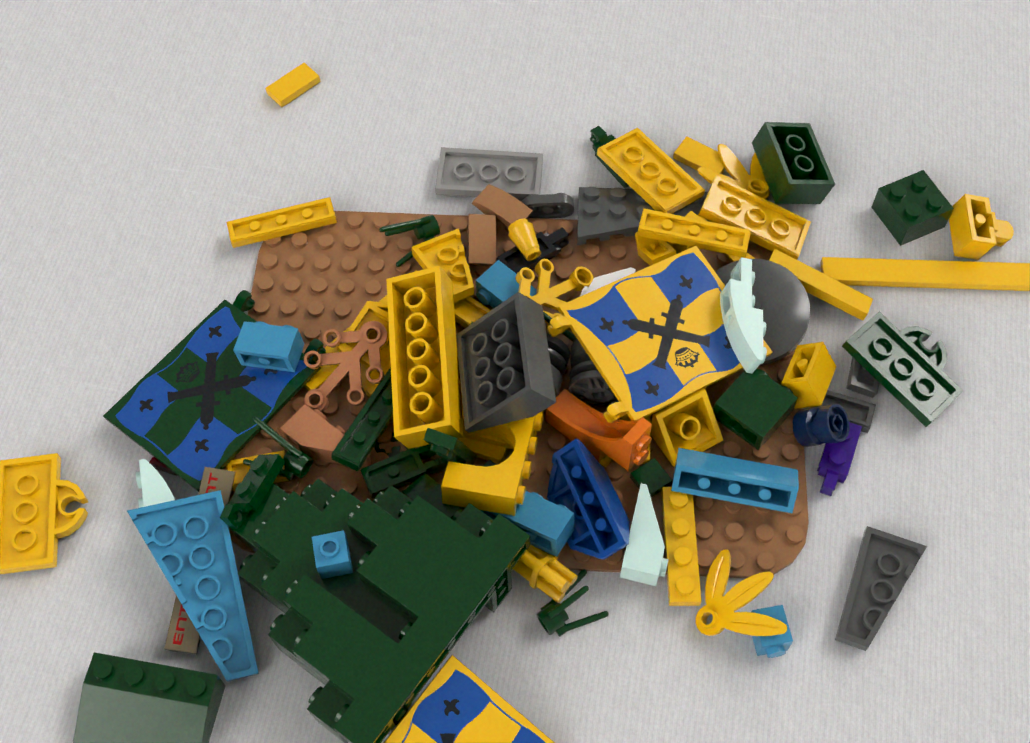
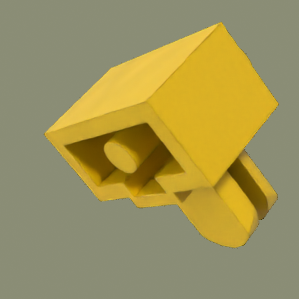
M964 194L952 206L954 209L949 217L954 256L979 260L992 247H1002L1012 239L1014 235L1012 225L1008 221L996 219L995 212H991L989 198Z

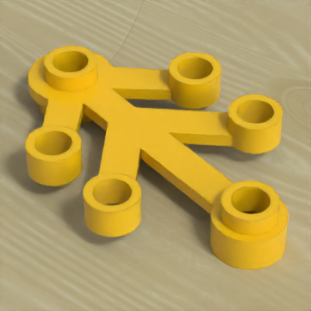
M541 259L535 266V272L539 276L537 294L530 296V286L535 279L533 271L524 267L515 276L519 284V293L540 305L557 311L560 305L567 303L558 299V297L572 290L582 291L585 286L589 287L594 279L589 269L577 267L570 274L568 280L549 288L550 276L554 266L550 260ZM543 310V312H545L552 318L556 316H561V314L559 313L551 314Z

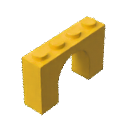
M462 412V417H463V431H465L464 415H463V412ZM538 413L533 417L474 431V433L499 437L509 443L514 451L505 461L494 466L482 467L448 461L441 485L442 503L466 507L470 503L479 510L515 516L517 505H523L526 487L522 486L524 479L529 480L532 462L528 461L529 455H535L537 437H534L535 431H541L543 414Z

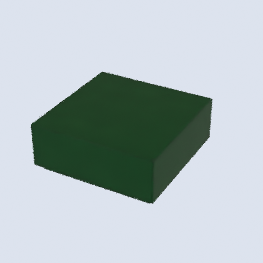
M655 458L630 474V478L639 489L641 483L647 484L650 497L659 493L662 487H668L672 484V479Z

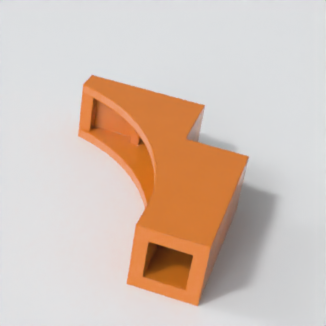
M566 389L556 397V403L546 408V422L570 441L576 438L579 439L598 462L605 456H608L625 470L629 471L635 464L641 465L649 454L647 449L652 440L650 437L652 424L643 417L634 421L618 419L613 423H608L603 413L590 407Z

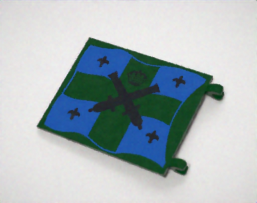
M242 290L237 295L233 304L223 300L103 415L108 422L198 492L204 467L223 469L261 430L260 426L253 421V418L258 417L267 424L321 369V366L318 369H310L304 363L305 354L309 351H316L319 354L326 353L325 348H323V342L313 339L304 354L301 353L295 373L241 365L233 349L244 321L257 322L244 313L255 305L254 300L251 298V293L246 290ZM316 355L311 356L309 364H316L315 361L318 360V357Z

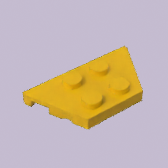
M367 301L347 332L359 331L369 321L380 322L386 328L388 334L387 341L380 348L381 369L385 376L391 367L388 305L381 302ZM370 331L368 339H375L378 335L377 331ZM340 343L337 350L339 352L352 351L358 343ZM367 351L360 359L362 388L370 398L379 384H372L366 378V371L370 367ZM372 371L370 374L371 379H378L380 371Z

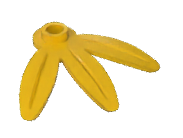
M724 144L718 145V153L723 166L732 178L705 167L697 169L698 173L710 184H712L717 175L766 200L769 197V186L765 181V176L755 152L750 164V175L734 153Z
M722 550L714 559L707 574L705 585L706 605L700 608L695 620L698 630L707 636L717 635L725 628L736 633L751 636L784 634L787 631V625L775 618L759 613L735 612L755 599L768 587L773 580V573L767 571L752 575L737 583L724 595L730 573L731 555L729 550ZM712 614L713 620L707 625V618Z

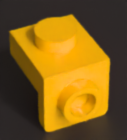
M637 232L635 233L638 256L649 266L677 254L676 250L666 241L637 236Z

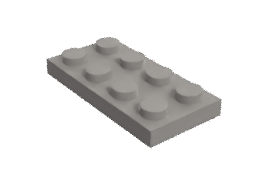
M441 147L435 186L436 195L477 197L488 184L509 193L518 200H523L531 194L540 195L543 154Z

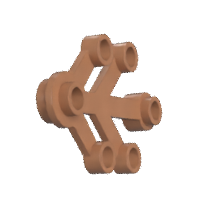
M369 321L359 331L338 332L335 329L325 331L323 341L331 348L339 346L340 343L358 344L352 351L319 354L316 351H309L305 354L304 363L310 369L339 364L318 389H312L307 392L304 398L306 406L313 411L315 409L321 412L325 411L329 405V394L348 373L350 390L347 392L348 402L354 406L364 403L365 393L362 391L360 359L367 351L370 367L366 371V378L372 384H379L384 378V372L381 369L380 348L386 343L388 334L386 328L380 322ZM375 330L378 333L377 337L373 340L368 339V333ZM330 334L337 335V340L334 343L328 342ZM316 355L318 357L317 363L310 365L309 358ZM374 370L380 371V376L376 380L370 377L371 372ZM354 392H360L361 398L357 402L351 399ZM319 395L320 402L317 405H312L311 398Z

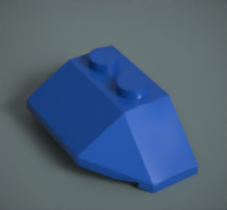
M576 438L552 456L553 466L549 478L547 498L550 502L556 505H564L574 512V531L567 540L570 549L605 560L629 545L630 520L606 470L584 444Z

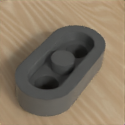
M565 193L531 194L522 200V203L533 210L528 218H565L574 212V199Z

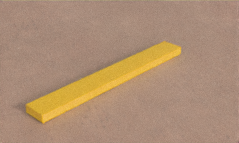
M822 257L820 262L823 274L848 286L1030 291V263Z

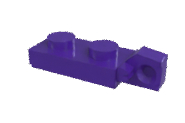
M849 422V434L846 440L824 445L817 468L818 475L824 477L820 493L832 496L837 482L844 483L862 426Z

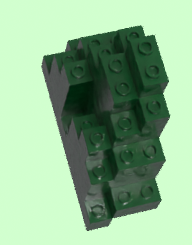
M319 478L313 485L309 484L306 486L301 495L294 491L289 495L273 483L258 509L250 510L239 529H231L239 540L255 551L253 555L251 554L243 560L238 575L244 583L285 613L284 615L280 614L273 621L268 636L281 652L325 685L324 688L320 686L313 692L309 698L308 703L310 705L307 710L317 722L344 743H381L387 734H391L413 705L412 701L483 607L485 606L492 612H495L511 591V570L530 547L529 534L500 514L493 520L470 503L464 510L459 509L451 519L417 495L414 500H411L392 485L385 492L381 491L373 502L367 498L362 503L343 488L337 492ZM344 530L349 542L354 573L321 579L316 568L312 537Z

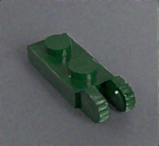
M425 445L419 448H411L362 468L360 471L372 499H374L381 491L385 492L390 485L398 489L414 482L424 473L435 474L438 471L444 470L448 463L446 460L437 458L423 464L421 459H427L436 455V452L430 450L431 445Z

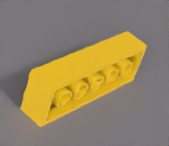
M440 266L388 278L386 281L394 437L408 449L430 445L423 440L428 428L456 438H463L452 280Z

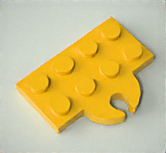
M58 453L0 460V574L57 567L58 539L74 533L87 518L88 512L85 508H78L71 513L65 512V508L69 503L77 501L85 504L88 503V499L78 485L68 480H60L61 457Z

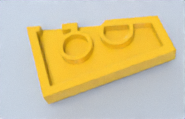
M459 228L411 247L413 257L423 270L440 266L452 280L454 303L474 295V284L465 257Z

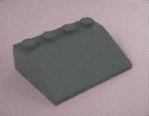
M517 292L456 334L465 431L470 433L533 417L556 403L542 305Z

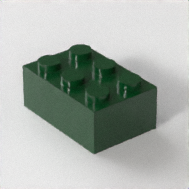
M765 122L752 141V145L775 204H821L835 186V182L810 123Z

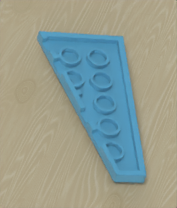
M221 490L127 510L226 681L229 682L259 674L229 527L220 519L224 509Z

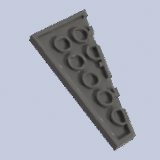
M579 187L577 245L586 244V240L599 238L600 241L610 240V236L616 234H623L627 237L634 236L638 232L643 208L654 209L633 189ZM705 192L704 196L673 214L685 217L690 211H693L698 215L708 192Z

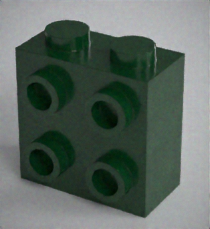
M756 369L751 374L744 370L715 402L713 412L717 421L759 451L792 413L798 397L786 386H781L772 380L765 371Z

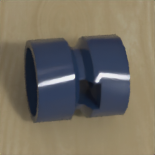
M838 404L799 410L793 418L794 436L798 443L804 447L842 442L846 440L849 434L847 413Z

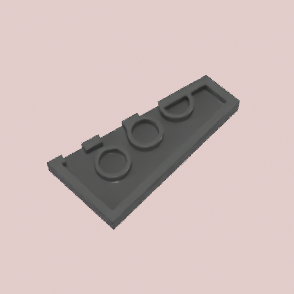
M869 526L866 527L838 626L836 641L864 651L868 649L927 546Z

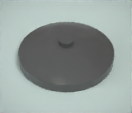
M752 259V271L755 272V281L752 286V295L755 296L754 308L763 310V322H766V333L763 339L773 351L770 356L766 357L764 363L759 365L761 366L783 359L800 344L809 324L810 302L800 280L787 268L772 261ZM738 261L729 263L716 271V274L725 286L731 279V271Z

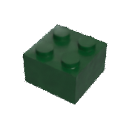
M924 170L878 188L871 206L900 246L944 228L954 209Z

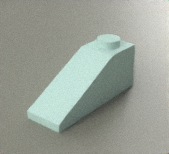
M641 483L629 533V545L626 546L620 578L656 586L658 577H665L668 559L663 558L665 546L647 484Z

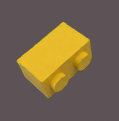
M824 342L797 345L781 382L782 386L789 388L798 397L795 409L821 406L836 370V365Z

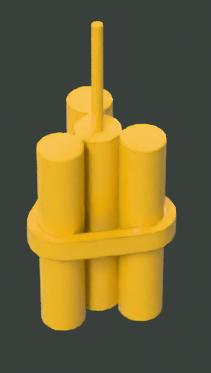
M530 545L513 568L514 571L530 582L529 586L533 589H540L557 603L563 599L565 592L578 578V575L557 561L558 557L549 555L547 552Z

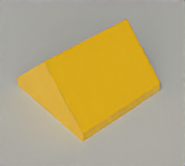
M704 388L653 414L650 435L674 467L678 448L703 452L723 441L710 400Z

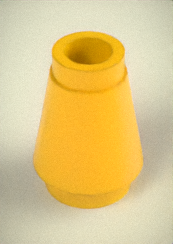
M525 218L513 222L508 227V237L525 256L527 261L538 258L541 255L533 224Z

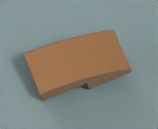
M490 184L472 202L485 215H495L507 227L516 220L527 219L533 211L509 193Z
M469 214L468 265L492 266L496 262V216Z

